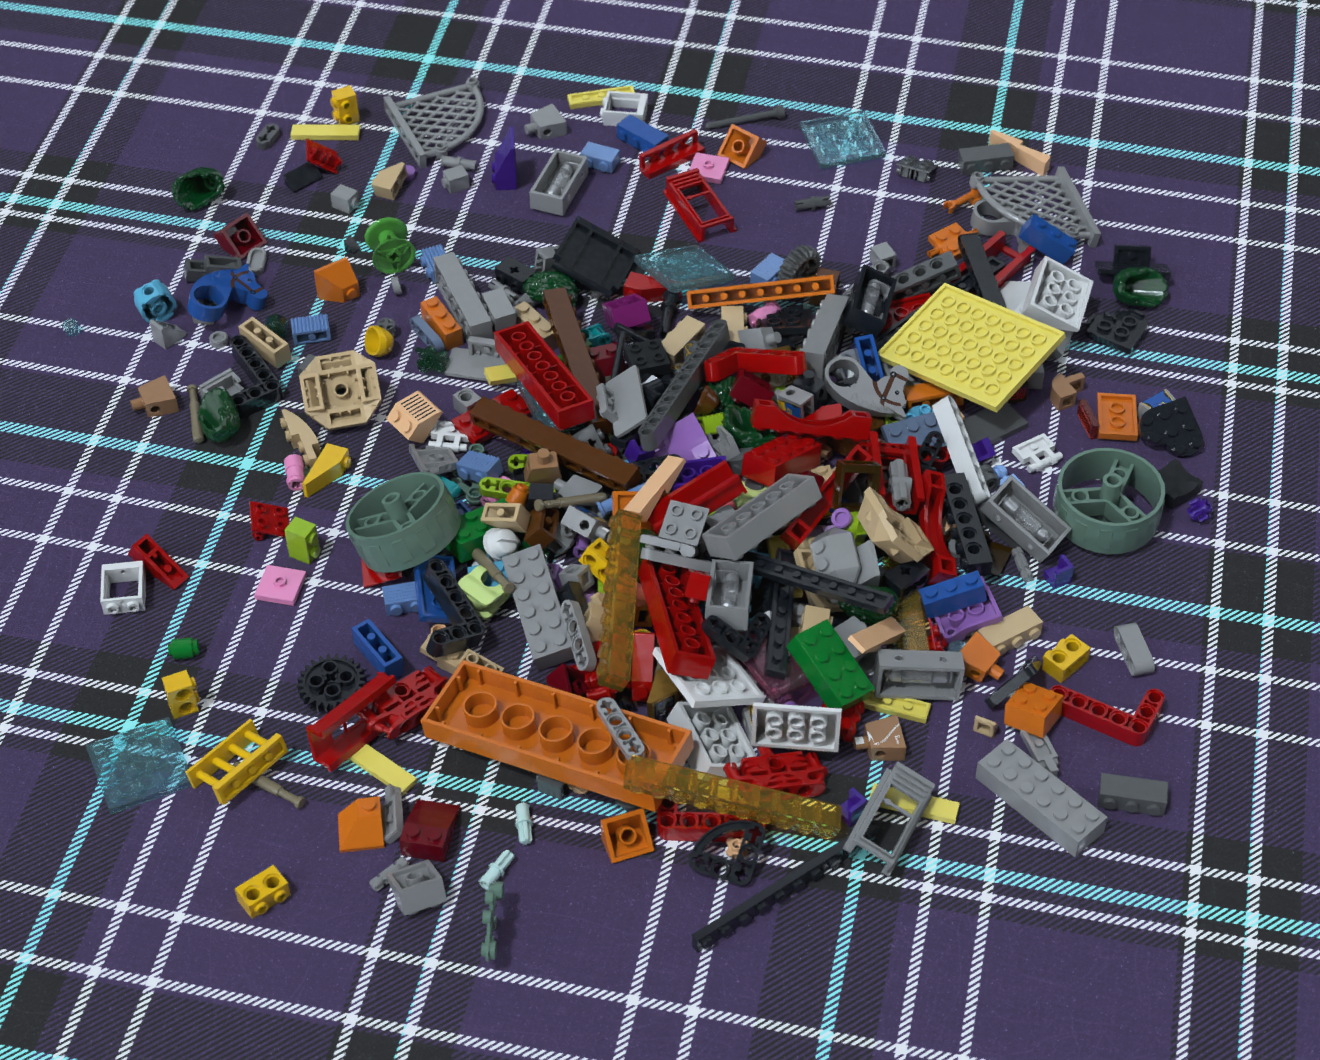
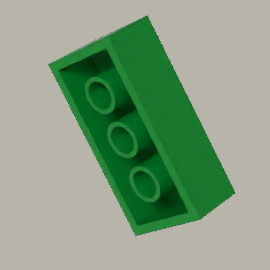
M502 498V499H500V500H498V501H496V502H493V503H508V502L505 500V498ZM484 506L460 515V528L456 536L446 546L460 563L473 559L472 552L477 548L482 549L486 553L483 546V537L486 531L496 527L480 521ZM514 532L519 540L525 538V532Z
M828 619L795 635L786 646L827 708H839L843 712L865 700L875 689Z

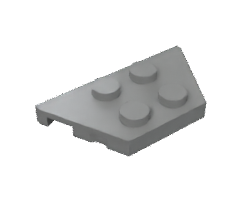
M409 444V453L420 472L438 475L456 470L455 465L458 459L451 448L426 445V449H415V444Z

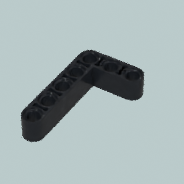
M243 335L233 336L230 339L232 355L254 384V386L231 396L237 407L239 417L242 419L281 402L283 394L280 381L247 338Z
M431 559L428 562L423 579L452 626L432 632L426 646L427 653L437 658L477 647L485 632L483 622L446 564L440 559Z

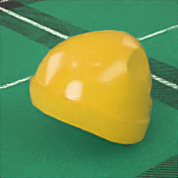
M378 325L368 327L365 333L366 352L375 357L387 355L394 345L392 334Z

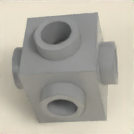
M559 521L555 540L548 544V548L557 556L566 549H570L576 541L574 537L577 532L561 524V521Z

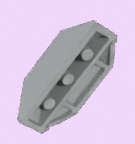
M833 527L817 535L810 544L815 570L856 583L861 566L853 533ZM829 598L833 605L838 604V600Z

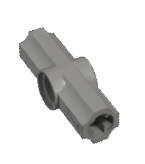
M896 459L890 462L888 492L892 493L893 506L898 511H904L910 508L912 478L908 477L907 464L902 459Z

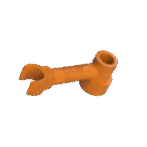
M971 188V192L960 198L945 201L943 209L949 207L948 214H951L958 206L967 201L974 205L979 200H982V195L978 189Z

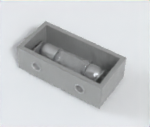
M555 149L529 192L530 208L563 216L588 174V157Z
M1012 475L1006 479L980 508V511L1039 563L1050 555L1072 529Z
M712 559L711 578L705 606V619L710 615H716L736 631L748 630L754 562Z
M877 649L872 680L875 688V698L959 701L965 672L962 652Z

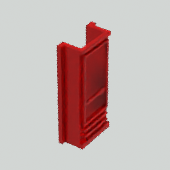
M698 168L666 177V190H663V194L698 243L705 241V229L724 224L730 233L737 231L734 225V217L724 207L700 174ZM697 186L701 193L685 197L681 190ZM703 195L718 217L703 222L688 200Z
M1001 230L982 245L987 258L990 256L995 257L1002 252L1014 259L995 275L998 287H1001L1024 265L1030 263L1031 255L1036 250L1029 246L1020 254L1005 246L1006 233ZM962 262L959 265L961 275L964 276L968 273L965 263ZM959 278L951 281V284L957 281Z
M869 431L871 461H876L882 466L880 454L903 457L904 463L907 464L908 477L912 478L910 508L904 511H898L893 506L892 493L885 492V484H888L889 481L884 480L882 467L878 494L897 513L916 515L920 501H925L916 437L908 436L904 449L879 446L878 433Z
M723 460L658 500L648 521L659 536L670 500L709 508V515L742 495V492L745 494L748 492L738 474L734 475L726 460Z
M378 672L375 678L315 724H309L306 727L315 762L327 767L328 771L332 772L382 733L379 731L375 733L369 732L367 730L368 725L362 719L347 729L346 721L396 683L394 675L388 676ZM343 725L344 733L333 740L332 732Z

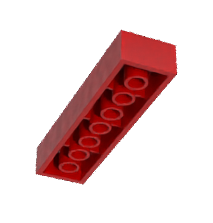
M529 321L494 332L497 353L560 431L595 419L594 400Z
M643 559L638 570V576L667 673L675 676L682 675L694 679L708 680L716 657L709 636L702 630L701 625L704 620L698 603L687 601L688 597L684 596L687 568Z

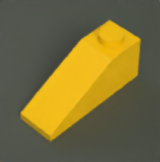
M326 444L302 483L304 497H310L343 475L346 468L348 469L351 464L348 448Z

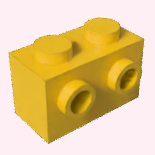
M351 85L332 90L330 102L334 108L332 112L334 121H337L339 125H350L360 122L357 96Z

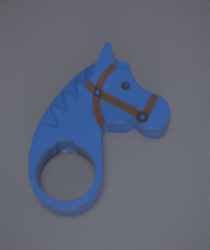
M246 263L239 269L219 270L198 279L190 291L187 309L194 318L200 321L215 322L222 318L230 300L242 304L245 303L252 310H262L265 306L267 291L255 281V273L249 271V264ZM207 298V300H213L217 306H206L197 300Z

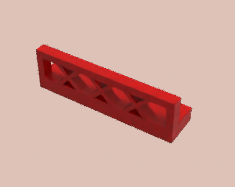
M693 129L639 154V171L650 180L694 159L696 152L705 154V148L698 142V131ZM690 137H692V141L686 143L687 140H688ZM679 143L678 146L672 150L675 144ZM665 149L663 154L658 156L660 152ZM651 156V158L647 162H645V158Z

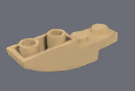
M283 409L281 410L283 418H280L282 429H286V440L292 443L293 449L298 448L300 453H304L302 455L304 465L309 466L311 470L317 457L321 454L318 439L312 429L300 417Z
M430 633L420 647L421 653L437 661V667L451 674L455 672L462 660L501 672L504 671L503 667L469 648L466 652L460 651L442 657L430 656L426 651V646L432 633Z

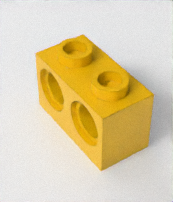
M600 537L587 547L578 560L583 565H589L592 574L607 588L613 585L629 566Z
M1070 634L1066 639H1061L1054 649L1048 650L1044 654L1042 670L1058 682L1063 683L1088 661L1091 647L1073 634Z
M187 670L162 678L168 704L174 719L199 711L197 703L200 702L197 690H195L197 689L194 677L189 678Z
M274 865L235 888L238 902L252 919L264 914L269 908L283 902L291 895L288 882Z

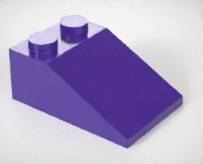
M514 127L509 128L495 154V162H492V172H495L492 173V183H495L496 190H517Z
M726 455L687 460L670 491H675L718 463L726 460Z

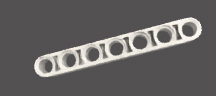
M947 395L932 405L955 471L956 473L964 472L976 507L988 500L991 494L955 400L950 395Z

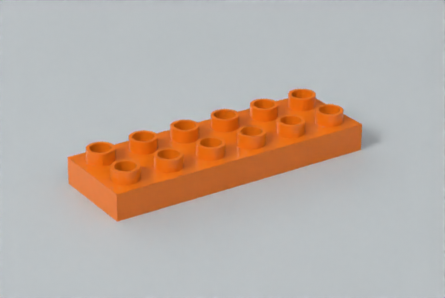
M462 660L421 719L424 735L427 738L654 812L657 811L694 748L691 730L621 709L645 747L646 755L644 760L639 763H631L625 758L598 716L596 707L598 701ZM605 707V708L607 709V711H608V714H610V713H611L610 709H608L607 707ZM613 720L610 724L619 725L621 721ZM625 734L620 739L628 740L631 736ZM632 746V747H631V752L634 751L635 753H638V752H636V751L634 750V748H633V746Z

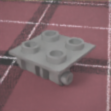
M670 500L658 538L698 547V544L703 542L701 534L710 509Z

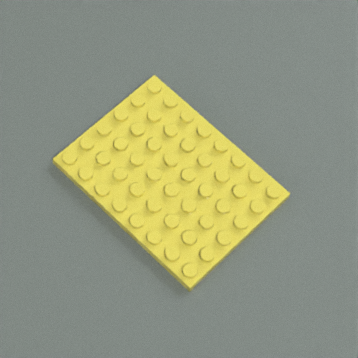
M944 283L878 351L879 360L893 367L896 365L904 366L909 374L997 413L1063 342L1066 335L1061 330Z

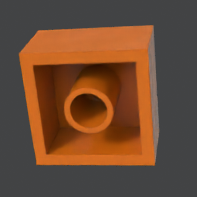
M1025 682L1005 704L1004 724L1044 738L1062 714L1063 695L1033 683Z

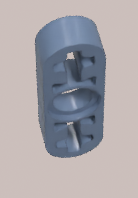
M420 315L409 319L412 330L435 355L445 350L441 338Z

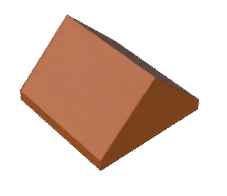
M644 808L600 820L601 839L611 863L654 851Z

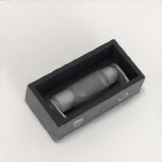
M864 264L855 278L843 324L865 335L873 334V337L876 339L886 324L897 279Z

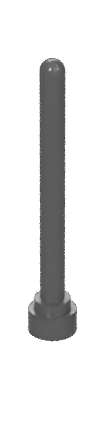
M778 105L770 111L708 122L705 124L706 129H713L770 117L783 119L785 118V109L783 105Z

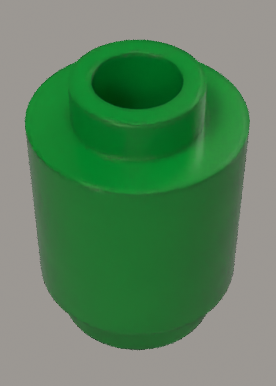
M192 637L172 639L171 644H168L169 656H173L174 660L194 658V656L199 655L198 639H192Z

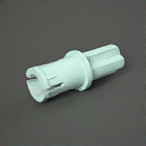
M519 803L515 808L517 814L515 826L518 829L519 842L527 845L532 842L531 827L533 826V821L530 819L529 805L527 803Z
M505 850L494 863H490L488 871L478 881L481 887L489 890L490 883L494 884V881H497L499 877H503L505 874L504 870L514 859L513 853Z

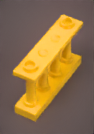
M249 719L185 772L193 788H197L203 782L212 786L218 802L225 805L289 751L282 735L276 733L267 740L259 736L253 720ZM251 742L260 746L253 753L244 749ZM235 755L244 759L236 767L228 763ZM220 768L228 772L220 780L211 776Z

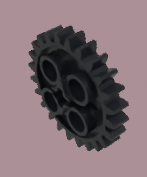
M327 654L326 659L319 656L318 662L311 660L312 666L305 665V671H300L301 677L297 679L298 692L304 704H309L310 709L316 707L317 712L325 709L326 714H328L330 709H334L366 685V675L364 674V669L360 668V663H354V658L347 661L346 655L340 659L338 654L334 658Z

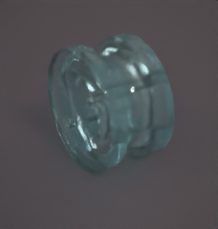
M75 318L66 319L62 324V328L67 336H76L81 331V326Z

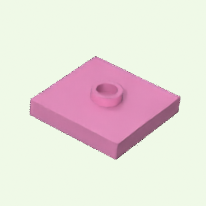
M696 152L689 170L698 168L706 182L721 184L729 164V158Z
M267 565L254 594L255 600L294 606L306 578V571Z

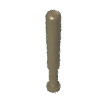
M190 384L187 387V393L190 396L193 441L200 444L205 440V436L197 413L200 409L197 399L198 387L195 384Z
M604 492L562 497L556 500L542 501L537 499L534 502V508L536 511H542L545 508H567L569 505L577 507L596 505L598 501L601 503L607 500V495Z
M480 548L473 550V559L487 569V573L502 586V590L505 593H512L515 588L514 584L511 581H507L503 573Z
M238 761V762H235V763L233 764V766L236 767V766H237L238 764H240L241 762H239V761ZM262 774L252 782L273 795L281 796L290 801L297 809H301L305 805V797H298L285 790L283 786Z

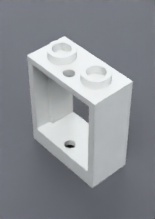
M608 91L607 96L603 98L604 108L600 110V118H603V125L617 126L628 115H632L645 122L648 109V94ZM611 108L637 109V113L611 111Z
M143 561L102 565L100 602L104 615L145 611L146 571ZM139 581L138 596L110 598V583Z

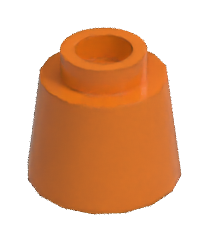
M522 483L513 485L505 500L508 503H521L526 508L529 487Z

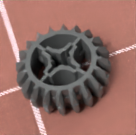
M802 244L800 247H795V250H791L790 254L786 255V259L783 260V264L779 267L781 270L778 272V280L812 277L818 272V267L821 265L820 254L808 245Z

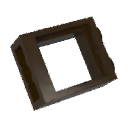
M837 459L831 507L835 510L845 508L849 512L859 511L862 503L841 502L845 472L869 473L868 487L870 486L879 493L882 466L876 461Z

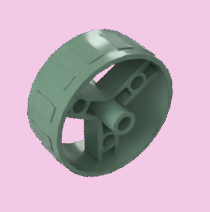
M1114 448L1086 450L1074 455L1060 470L1055 487L1053 512L1072 528L1065 537L1074 544L1096 553H1127L1144 546L1157 532L1165 502V484L1156 468L1147 460L1134 453ZM1103 479L1101 487L1069 489L1083 481ZM1128 485L1146 497L1153 511L1148 515L1144 514L1124 496Z
M414 472L390 479L366 493L350 510L345 525L351 542L366 566L373 571L387 573L409 569L438 554L456 536L460 528L461 517L447 486L439 476L428 472Z

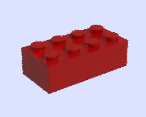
M787 432L772 441L744 453L741 476L770 487L788 473L802 474L819 466L822 444L815 442L812 438H805L793 432Z

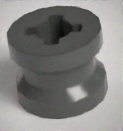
M382 318L377 322L379 327L388 330L394 338L396 337L393 319Z

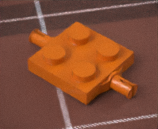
M957 222L928 236V242L934 249L927 251V256L932 258L937 254L941 255L951 250L956 260L962 257L958 246V235L968 233L979 234L976 228L967 232Z

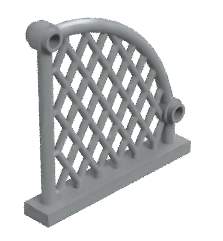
M469 77L466 84L396 103L393 102L390 95L383 97L384 111L420 169L427 167L426 158L436 156L438 159H441L442 155L447 156L449 150L467 140L478 128L484 113V100L479 90V81L476 77ZM458 95H465L463 99L456 98ZM473 95L476 97L475 100L468 99ZM439 100L446 101L443 104H436ZM451 101L458 102L456 105H448ZM463 103H471L468 106H460ZM418 106H426L423 110L416 109ZM431 107H438L435 111L428 110ZM443 108H450L448 112L441 111ZM456 109L463 110L460 113L454 112ZM468 110L475 111L473 114L466 113ZM411 112L418 113L416 116H408ZM423 114H431L428 117H420ZM435 115H443L441 118H433ZM448 116H456L454 119H446ZM460 117H469L465 121L458 120ZM416 120H421V121H423V122H421L420 124H415V123H413V122H415ZM428 121L435 122L433 125L426 124ZM441 122L448 123L446 126H438ZM454 123L461 124L458 127H450ZM466 124L470 125L469 128H463ZM420 128H428L425 132L418 131ZM433 129H440L438 133L431 132ZM446 130H452V131H453V132H451L450 134H445V133H443V132L446 131ZM458 131L464 132L462 135L456 134ZM425 136H433L430 140L423 139ZM438 137H446V138L443 139L442 141H441V140H435V139H437ZM450 138H456L453 141H448ZM431 143L436 144L434 147H427Z
M1058 167L1055 176L984 177L981 172H974L969 180L970 187L978 189L982 197L996 211L1009 220L1022 226L1027 221L1023 218L1029 219L1031 216L1028 214L1034 213L1041 218L1051 219L1048 223L1057 227L1076 241L1077 239H1085L1089 248H1096L1101 233L1065 167ZM1003 183H1013V184H1011L1010 186H1007V185H1004ZM1022 183H1033V184H1031V185L1028 186V185H1025V184H1022ZM983 184H991V185L988 186V187H984ZM1038 185L1044 187V189L1040 190L1034 187ZM997 186V187L1003 188V190L1000 191V190L994 189V187ZM1019 186V187H1022V188H1024V189H1023V190H1019V189H1016V188H1014V187ZM1028 190H1031V191H1034V192H1037V193L1033 195V194L1027 193V191H1028ZM1048 190H1052V191H1055V192H1057V193L1052 194V193H1049V192H1047V191H1048ZM988 191L993 192V193H996V194L990 195V194L988 193ZM1007 191H1012V192H1015L1016 194L1012 195V194H1009V193H1006V192H1007ZM1043 194L1049 196V198L1045 199L1039 196ZM1002 195L1008 198L1004 200L1002 198H999L998 196ZM1024 195V196H1027V197H1029V198L1023 199V198H1020V197H1018V196ZM1014 199L1020 201V203L1016 204L1010 201ZM1036 199V200H1039V201H1042V202H1040V203L1038 204V203L1032 202L1031 200ZM1053 199H1058V200H1060V201H1062V202L1057 203V202H1054V201H1051V200H1053ZM1048 203V204H1051V205H1054V206H1053L1052 208H1050V207L1044 206V204ZM1007 204L1013 207L1009 209L1003 207V205ZM1029 204V205H1032V206H1034V207L1028 208V207H1025V206H1023V205ZM1060 207V208L1065 209V210H1067V211L1062 212V211H1059V210H1056V209H1058V208ZM1019 208L1025 210V212L1021 213L1015 210ZM1041 208V209H1044V210H1047V211H1045V212H1040V211H1037L1036 209ZM1052 212V213L1058 214V216L1055 217V216L1049 215V213ZM1062 217H1067V218H1070L1071 220H1070V221H1067V220H1064V219H1061V218H1062ZM1057 221L1063 223V225L1059 226L1053 223Z

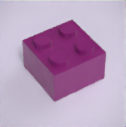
M636 293L601 304L606 325L612 329L616 322L627 327H641L646 325V322L651 321L646 299Z

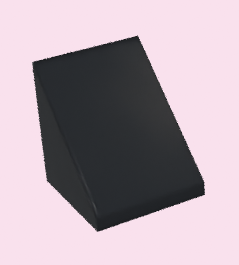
M351 235L344 240L345 251L355 254L361 248Z

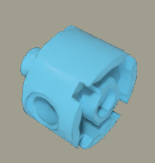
M157 279L137 288L133 293L135 296V306L142 318L150 323L151 319L162 322L167 321L173 316V310L177 307L176 300L168 287Z

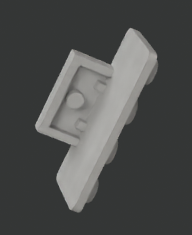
M470 336L468 339L469 349L457 347L452 349L444 369V374L446 376L487 381L484 368L505 365L506 363L497 353L494 339ZM511 382V383H505V384L516 385L517 382Z
M636 365L608 381L606 386L603 383L596 386V398L600 407L599 413L604 419H608L613 424L614 435L617 438L642 425L648 417L639 369Z

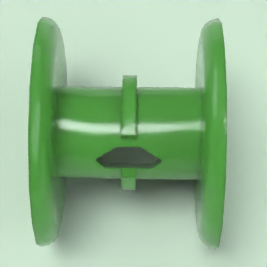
M387 217L375 221L367 228L364 236L365 243L374 251L372 256L373 265L383 273L394 274L407 269L416 257L415 247L406 240L408 236L407 226L398 218Z

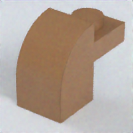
M1082 372L1066 378L1060 373L1052 380L1050 401L1057 411L1075 406L1077 392L1083 391L1085 376Z

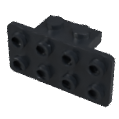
M1114 244L1113 262L1095 261L1097 272L1103 276L1118 274L1129 267L1158 269V272L1164 278L1171 276V270L1167 264L1150 263L1152 247L1148 245Z

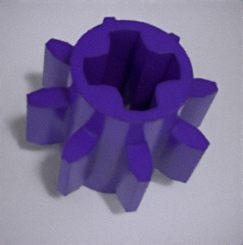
M1198 497L1189 502L1191 507L1187 508V512L1192 520H1199L1201 523L1211 517L1209 513L1213 509L1207 499L1201 500Z

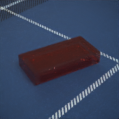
M1081 399L1078 403L1077 415L1091 440L1097 439L1100 425L1087 400Z

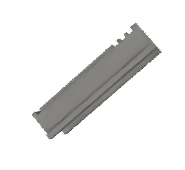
M897 761L891 770L888 768L885 770L843 849L851 853L856 845L862 847L886 862L881 873L889 877L932 797L930 793L936 784ZM890 786L918 802L912 814L892 803L890 799L884 798ZM882 801L885 805H890L910 818L891 854L863 837Z

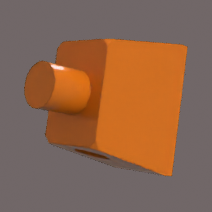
M975 632L960 650L965 666L964 675L977 682H983L989 674L999 681L1005 672L1004 669L997 665L1001 654L984 637Z

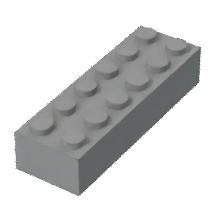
M454 252L433 257L436 286L452 316L462 328V334L467 344L470 336L494 339V331L492 329V326H494L493 317L488 315L485 303L482 304L479 292L475 291L473 281H469L468 272L466 269L463 270L461 259L457 258Z
M827 293L825 299L821 300L820 309L816 311V317L812 320L811 328L808 329L807 338H804L803 348L799 349V351L805 352L807 370L814 371L815 377L823 381L825 368L835 356L847 328V325L843 324L849 301L847 296Z
M788 473L704 532L702 538L710 556L731 559L733 561L739 560L747 551L756 548L758 543L770 538L778 529L787 526L790 520L801 516L804 510L816 505V502L822 498L815 477Z
M538 544L501 557L508 581H511L515 586L512 594L532 659L538 671L574 659L560 612L561 604L541 545Z
M1008 739L1004 740L978 762L975 778L1072 856L1077 857L1104 833L1108 818L1106 815Z

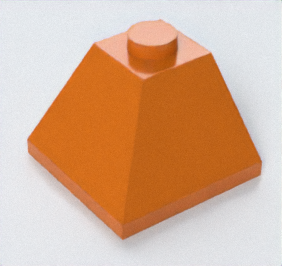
M732 124L717 155L729 158L730 162L747 169L760 158L768 141Z
M346 257L314 270L319 300L345 303L360 296L358 280Z
M380 796L359 798L338 813L340 853L385 848Z

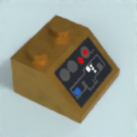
M657 669L647 701V717L667 722L666 718L677 701L685 702V697L664 670Z

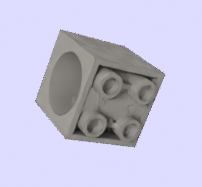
M853 616L834 629L867 676L874 671L877 651L862 654L848 640L852 634L867 628L864 622L859 621Z

